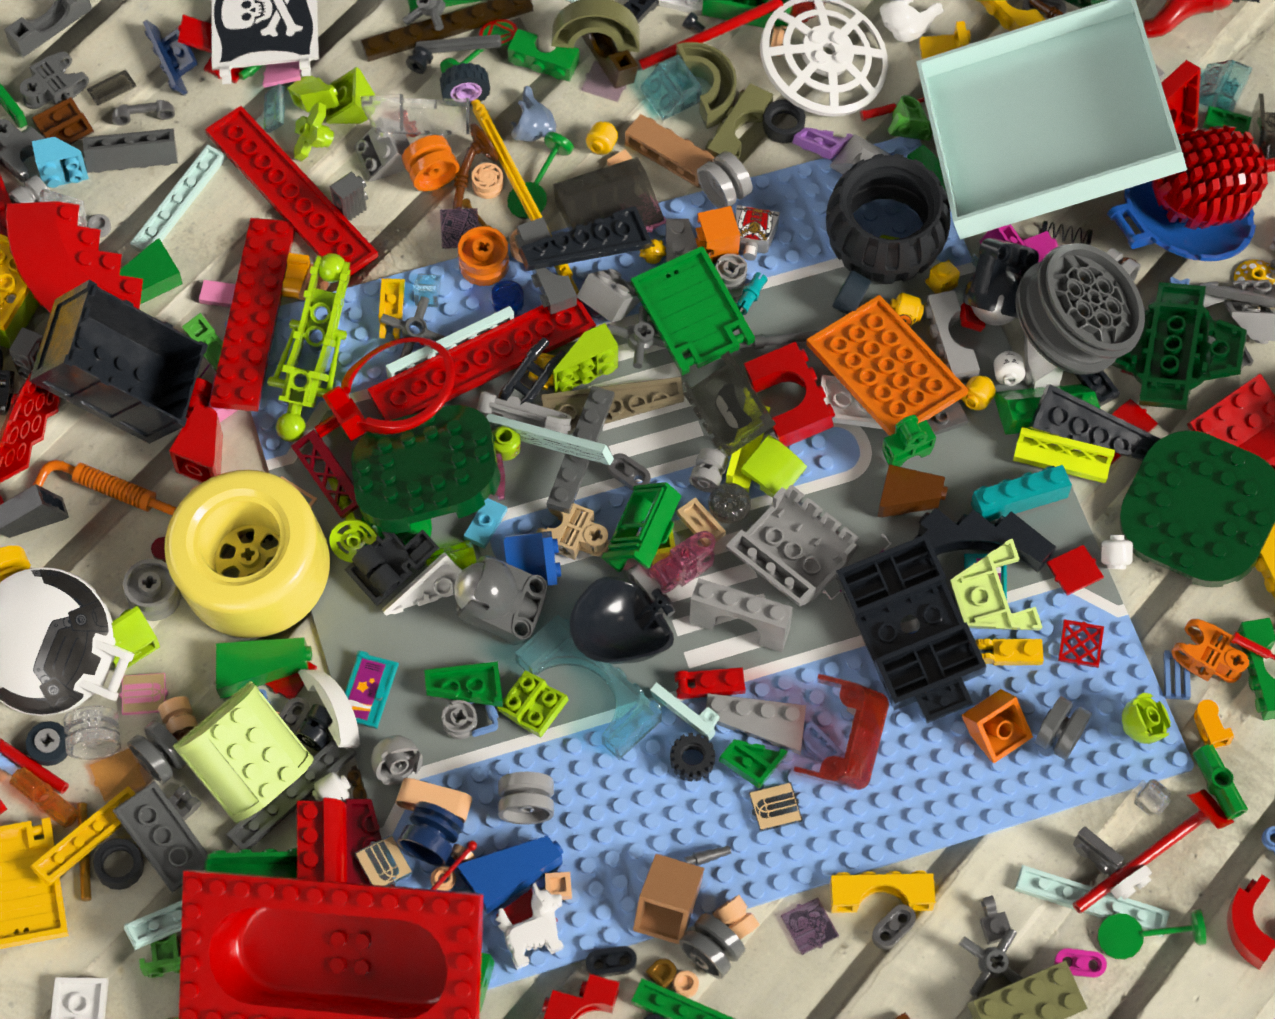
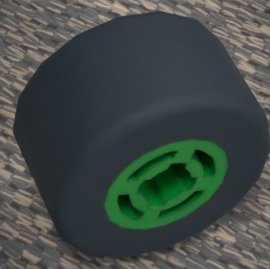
M850 271L832 307L846 315L856 311L871 280L855 271Z

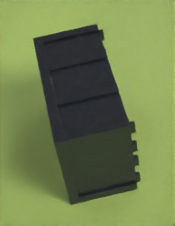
M88 280L55 299L29 381L149 444L185 427L187 421L186 413L203 354L206 353L208 345L202 341L198 342L174 329L173 325L166 321H159L134 307L133 303L119 299L99 288L95 282Z

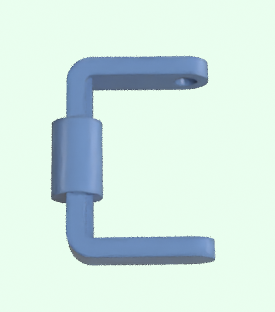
M485 705L492 725L473 730L471 732L473 737L498 729L497 718L499 716L495 706Z

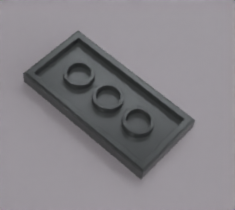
M155 781L113 810V813L171 893L183 886V871L188 869L205 870L204 862L208 853Z

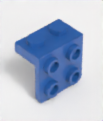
M551 531L511 535L504 538L506 563L529 574L543 577L547 580L548 586L558 584L557 577H562L560 562L555 563L554 556L555 553H559L558 540L552 538Z

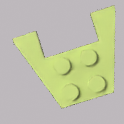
M1013 539L1006 541L1002 546L987 554L986 557L968 567L949 582L961 618L964 623L967 622L969 628L1037 631L1042 629L1036 607L1015 613L1010 612L996 570L997 567L1019 561Z

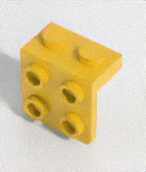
M956 21L953 35L921 37L919 40L921 58L925 59L969 45L971 34L969 29L966 30L965 21Z

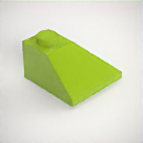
M358 67L330 83L338 93L336 97L340 105L335 108L326 109V123L361 124L375 115L376 95Z

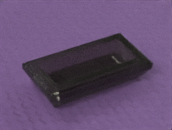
M125 69L87 88V91L96 105L100 106L134 89L136 84Z

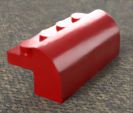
M325 797L323 801H297V879L348 883L346 803L338 799Z

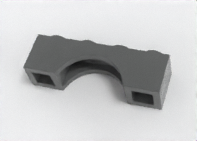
M55 0L51 8L39 18L27 20L23 17L19 18L4 29L9 45L24 58L92 10L90 0Z
M543 217L518 225L517 235L514 236L519 249L521 246L551 237ZM547 268L532 270V282L535 288L539 287L542 293L540 295L541 303L544 308H548L550 315L577 305V295L569 276L556 275Z

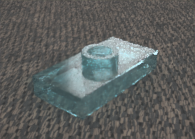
M280 84L267 91L264 97L263 129L268 133L273 132L284 124L285 87Z

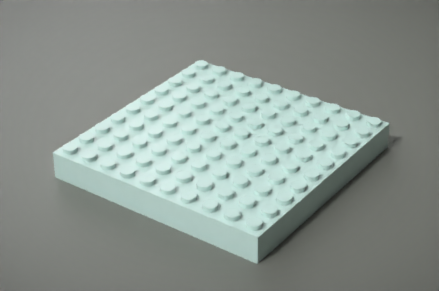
M1106 0L916 61L951 214L960 240L1187 170L1136 0Z

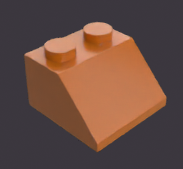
M1002 689L962 714L969 734L992 763L997 762L1033 738L1017 697Z

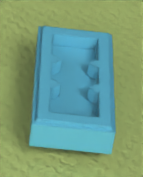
M489 498L484 501L485 506L478 510L464 534V540L486 549L508 511L507 506Z

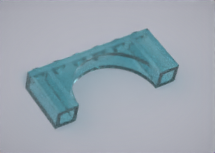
M557 615L515 652L516 663L534 675H538L556 666L571 665L588 669L600 676L610 687L616 702L613 720L602 733V745L620 760L662 721V709L656 701H650L644 696V692L639 685L629 682L626 679V674L619 667L614 668L610 663L594 661L583 655L571 637L570 621L568 619L563 620Z

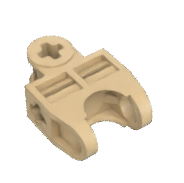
M575 503L570 514L548 508L562 523L555 528H538L536 533L551 531L552 538L558 540V554L573 560L576 559L579 551L586 552L592 556H601L607 552L609 546L608 531L604 526L594 523V511Z

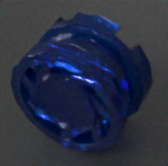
M512 280L498 282L491 291L494 311L498 312L509 306L514 311V316L520 310L522 311L524 307L522 287Z

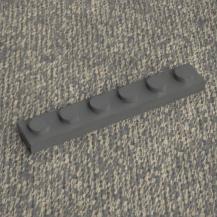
M595 386L591 387L573 436L594 442L598 441L615 397L614 391ZM565 454L548 497L547 508L570 514L590 460Z
M333 739L314 756L312 764L304 774L263 809L240 821L226 834L227 837L239 850H250L296 809L297 801H305L312 795V791L315 790L314 784L316 781L330 772L337 773L357 755L356 751L353 748L338 747Z

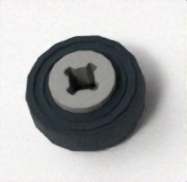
M52 721L41 722L34 726L26 738V750L32 760L44 766H52L62 762L69 755L72 746L71 737L67 729L61 724Z

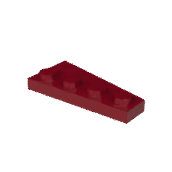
M346 799L348 883L373 885L356 853L366 849L365 851L376 872L382 874L379 877L385 881L388 880L390 877L383 873L371 848H368L372 846L383 869L388 871L390 867L376 844H379L387 858L372 799ZM392 881L384 886L395 887V883Z

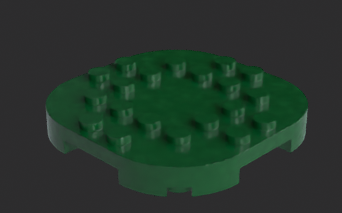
M449 405L443 406L423 424L396 434L367 432L356 444L351 457L355 499L363 519L371 527L373 525L381 527L383 532L402 533L411 531L410 524L454 512H456L459 519L485 506L484 501L490 494L495 495L501 478L496 458L494 435L485 415L472 407ZM415 413V414H411V415H407V416H402V417H399V418H396V419H392V420H389V421L405 420V419L411 418V417H413V416H415V415H417V414H419V413Z
M1179 431L1161 438L1150 448L1123 499L1120 511V529L1124 539L1132 542L1133 553L1146 563L1151 561L1191 579L1193 584L1203 587H1223L1225 584L1234 581L1238 582L1247 576L1256 565L1258 557L1275 525V470L1263 458L1212 435L1199 431Z

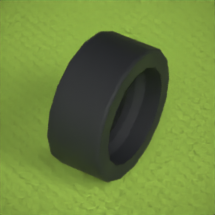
M787 99L776 100L770 103L765 109L763 116L765 134L768 138L778 143L793 142L794 135L805 128V111ZM777 114H790L796 118L797 125L791 129H781L774 126L771 119Z
M116 838L108 840L98 848L93 860L94 871L98 879L110 889L122 890L129 888L137 883L143 873L144 863L142 855L136 845L127 839ZM126 851L133 857L134 864L131 871L117 878L107 875L103 866L106 858L113 852Z

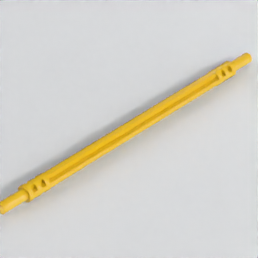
M479 100L471 101L472 111L484 133L493 144L498 154V160L530 221L542 218L485 105L481 104ZM569 265L553 266L558 275L569 276L575 293L578 294L579 290L572 278L573 273Z

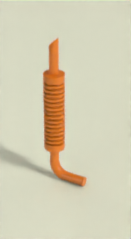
M61 460L49 461L41 467L32 486L37 484L42 487L47 476L52 471L61 470L72 475V482L81 484L146 512L154 508L173 515L177 508L157 500L156 493L81 462L77 466H73Z

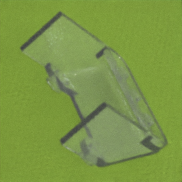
M403 94L361 97V107L375 133H380V137H394V134L440 135L446 139L447 135L470 134L469 98L416 99L403 98Z

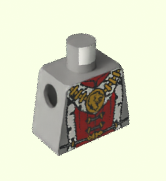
M737 205L735 220L740 232L739 249L744 250V259L753 261L756 259L757 252H768L779 225L780 212Z

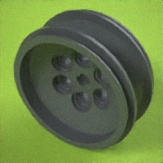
M1072 243L1054 248L1041 262L1034 264L1024 273L1016 292V312L1027 339L1047 361L1070 373L1093 374L1105 370L1118 357L1130 352L1138 343L1143 332L1145 323L1144 306L1134 281L1114 258L1091 245Z

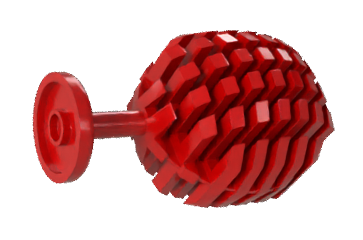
M1224 125L1223 127L1213 126L1210 129L1202 128L1196 132L1188 131L1184 135H1177L1187 170L1153 180L1152 188L1159 208L1162 204L1163 210L1169 211L1166 215L1169 222L1175 223L1178 219L1180 223H1186L1184 227L1196 230L1197 227L1204 229L1210 226H1220L1224 223H1233L1237 219L1241 221L1262 197V192L1268 184L1267 175L1269 172L1275 171V157L1265 159L1261 147L1258 149L1256 144H1251L1254 140L1251 133L1245 132L1242 135L1240 131H1234L1236 127Z

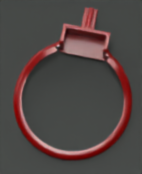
M422 337L400 338L375 348L358 360L346 372L341 387L336 386L322 395L334 415L314 427L322 438L337 427L342 426L349 439L353 441L365 432L396 434L423 424L443 407L453 390L456 378L453 358L441 344ZM418 342L421 345L434 349L441 355L446 367V377L442 390L430 406L411 418L399 421L378 420L370 417L365 419L353 399L349 398L351 386L358 371L373 356L389 347L402 343Z

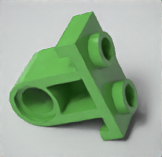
M909 95L901 96L892 114L893 121L888 128L890 136L930 141L933 135L930 120H927L920 102Z
M177 932L170 935L166 940H158L151 943L153 962L146 963L145 958L139 959L143 975L149 978L161 977L163 973L172 971L180 973L181 953Z

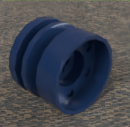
M420 801L416 804L414 813L409 817L413 825L408 824L404 827L397 840L398 844L407 853L423 862L435 866H444L453 851L449 843L458 841V835L462 833L464 823L445 808L433 803Z

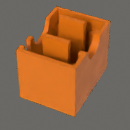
M727 206L698 213L697 221L701 224V227L695 229L697 233L695 238L697 248L704 246L713 264H716L717 260L725 254L733 253L739 255L740 232L732 207Z

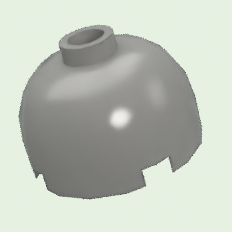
M394 735L383 739L374 747L371 754L373 772L377 779L381 780L385 785L402 784L404 778H408L413 772L417 774L423 764V757L412 740L401 735Z

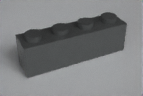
M174 128L83 137V152L87 173H100L109 170H125L138 167L147 168L157 165L168 166L178 163Z

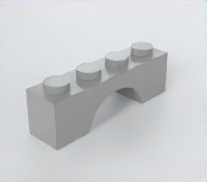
M955 290L928 295L926 305H924V315L926 319L929 318L931 323L929 329L931 337L935 338L937 342V356L942 358L943 363L962 383H967L971 377L979 376L980 368L974 349L958 345L949 334L950 327L959 321L961 312Z

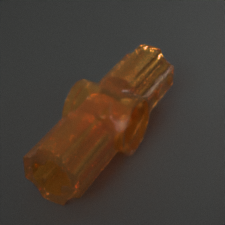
M25 767L17 769L12 775L9 784L31 801L40 812L47 814L64 829L70 827L76 821L79 811L58 795L49 784L42 782ZM43 795H49L46 800L39 801Z

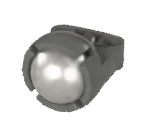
M483 555L475 564L462 570L455 581L456 614L462 621L499 636L510 645H518L530 637L544 603L547 583L539 575L529 574L496 557ZM529 584L534 586L536 593L531 591ZM515 627L521 631V636L516 634Z

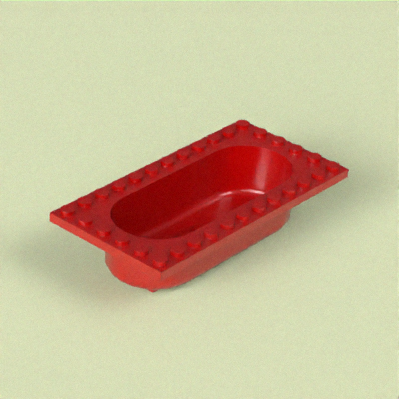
M185 870L183 871L179 1019H479L483 894Z

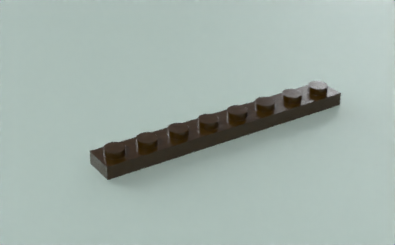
M489 0L441 15L444 28L440 31L435 29L431 18L362 39L361 46L367 61L370 62L413 49L419 41L445 39L481 28L494 20H507L533 12V4L531 0Z

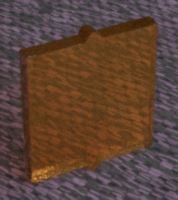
M130 749L90 765L96 780L94 784L96 787H99L105 802L113 799L127 786L134 790L146 785L140 772L141 765L136 762Z

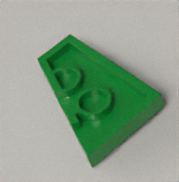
M498 661L424 670L427 696L503 707Z

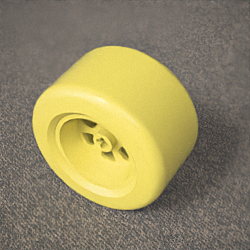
M236 470L214 476L195 487L184 497L175 509L167 527L164 546L165 560L172 580L196 616L211 628L226 635L238 638H260L282 632L302 620L316 605L325 589L330 570V555L324 533L304 496L293 485L276 475L258 470ZM251 531L255 532L252 542L241 543L239 536ZM272 535L278 541V545L265 550L261 544L266 536ZM227 545H231L236 549L233 558H220ZM269 559H272L271 562L266 566L267 561ZM233 567L240 571L237 578L223 576L224 571Z

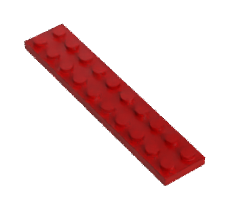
M239 106L205 129L206 135L226 154L228 159L276 211L294 227L299 236L317 255L324 256L329 253L340 255L345 262H350V276L379 257L378 251L242 106Z
M250 218L211 395V408L258 412L282 298L283 281L288 264L287 258L288 254L291 253L295 229L288 221Z
M577 298V305L550 315L548 308H544L541 305L447 350L453 358L456 370L455 384L447 401L519 367L528 351L542 337L549 341V345L542 351V353L546 354L581 337L584 332L595 328V322L580 299ZM439 354L368 388V394L382 418L389 421L422 412L430 406L439 395L445 382L446 367L444 360Z

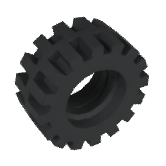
M688 733L687 737L682 735L680 740L676 739L670 753V763L676 775L679 774L683 780L688 778L690 782L693 779L700 781L701 777L706 778L708 773H711L715 763V750L707 737L701 738V734L697 733L696 736H693V733ZM687 750H697L702 753L703 760L697 765L686 764L682 759L683 753Z

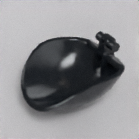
M614 576L600 578L583 592L574 605L569 623L571 637L578 650L594 661L610 664H629L648 660L666 651L673 645V632L663 617L664 612L667 617L675 613L674 608L671 606L672 601L659 588L652 591L651 594L655 598V601L652 602L641 587L628 579Z

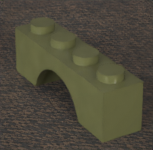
M749 83L746 90H741L736 105L730 107L726 116L727 119L724 123L721 122L718 125L716 136L714 139H709L705 150L710 152L714 158L722 152L728 151L739 159L742 143L736 137L735 132L744 124L763 122L765 109L773 102V93Z

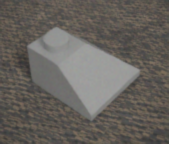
M854 134L830 164V167L844 174L854 164L863 159L868 160L877 154H891Z
M1224 301V305L1230 315L1241 328L1247 330L1248 336L1254 342L1267 344L1269 341H1275V308H1265L1262 305L1253 303L1245 304L1241 301Z

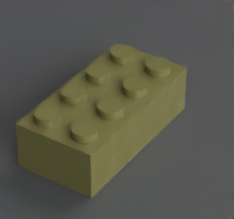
M1066 960L966 1003L973 1019H1066L1088 1009Z

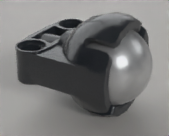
M986 238L980 245V257L975 275L967 283L963 299L965 304L972 306L973 312L981 321L989 325L999 326L1018 318L1016 312V292L1024 273L1031 266L1038 263L1039 253L1035 249L1017 243Z

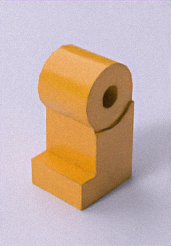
M289 253L282 296L299 299V292L311 264L309 255Z
M1207 699L1201 701L1194 712V720L1204 745L1213 744L1215 749L1229 745L1234 738L1231 727L1223 728L1218 716L1219 708L1217 704Z

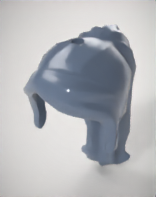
M525 86L523 101L520 100L518 102L521 105L522 114L518 125L515 122H511V125L514 127L511 131V136L516 141L532 142L544 138L548 132H556V122L551 110L534 98L532 88Z

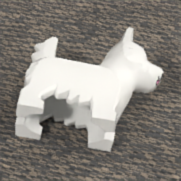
M533 883L531 907L533 917L513 925L503 908H500L499 917L495 919L500 923L498 927L504 932L506 946L512 954V961L517 970L529 965L528 962L530 960L524 955L526 949L528 951L532 948L536 950L538 947L542 948L545 945L552 955L564 947L558 938L555 911L562 906V895L551 894L548 890H539L536 883Z

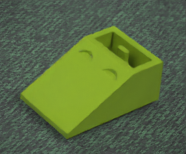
M606 323L584 332L553 370L554 393L572 391L574 387L591 383L595 378L603 374H611L618 368V344Z

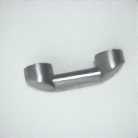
M165 100L130 106L124 104L113 111L112 121L115 125L122 126L131 121L130 114L157 111L158 118L168 120L175 116V108Z

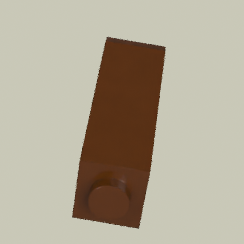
M889 464L877 517L883 518L939 508L940 500L945 501L948 487L944 486L945 477Z

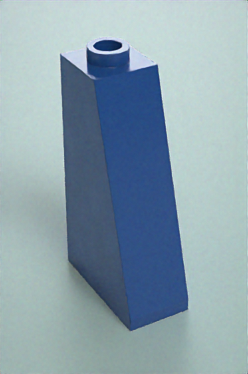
M547 835L461 863L457 866L458 875L471 893L483 894V910L488 914L545 876V873H549L563 864L562 854L564 852L556 840L552 842Z

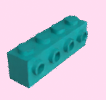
M1063 465L1057 467L1048 466L1037 473L1028 472L1014 480L1005 479L994 486L979 487L973 492L971 507L990 522L999 519L1002 515L1006 517L1011 511L1016 514L1066 499L1069 496L1072 484Z

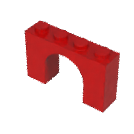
M796 341L744 363L747 376L755 393L782 382H793L806 390L803 401L797 407L770 418L777 440L786 447L834 427L832 418L835 417L831 404L826 405L824 401L826 394L821 385L817 386L815 383L817 376L813 367L808 368L806 364L809 360L804 348L799 349Z

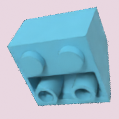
M56 137L32 141L41 180L48 188H55L69 183H79L89 179L81 150Z

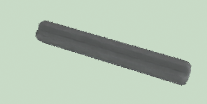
M497 34L419 41L416 43V46H422L433 54L500 48L502 40L501 36Z

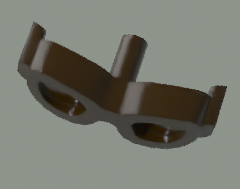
M356 765L352 766L351 771L347 775V780L351 786H355L352 791L353 799H367L366 790L361 786L360 771Z

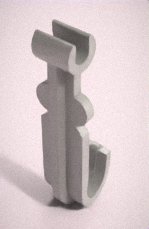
M486 391L481 392L477 406L478 411L489 414L495 412L502 414L503 417L564 434L571 430V416L566 413L530 402L521 404V400L517 396H511L506 401L496 398V394Z

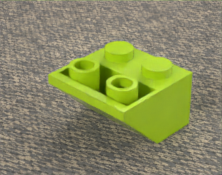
M138 606L125 610L119 618L111 623L115 645L135 654L132 662L129 661L127 668L160 648L156 635ZM115 656L112 663L114 668H116L119 661L117 656Z

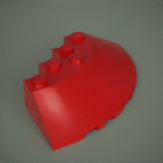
M58 201L7 204L6 231L10 252L21 279L26 283L33 293V297L41 306H44L51 313L55 299L91 280L99 288L123 301L127 300L133 303L134 307L140 309L143 279L120 275L122 254L98 251L101 229L77 226L80 205Z
M32 371L19 392L13 395L11 407L0 432V483L29 468L32 446L44 440L47 418L59 411L61 397L30 382Z

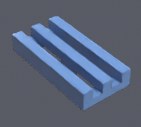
M1165 650L1163 653L1165 699L1190 700V671L1183 667L1184 694H1181L1180 664L1173 658L1169 650ZM1170 659H1174L1175 693H1171Z

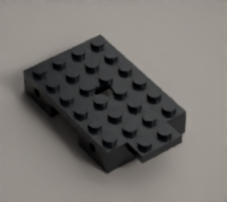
M927 534L837 570L836 580L893 709L896 710L917 701L926 723L971 706L973 702L964 682L985 674L987 666L967 622L964 623L947 587V577ZM907 616L916 618L920 623L919 630L913 634H907L901 629L900 623Z

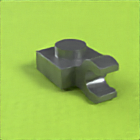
M991 895L984 897L983 901H981L986 917L980 919V924L988 945L1000 942L1007 929L1011 928L1005 911L997 913L995 899Z

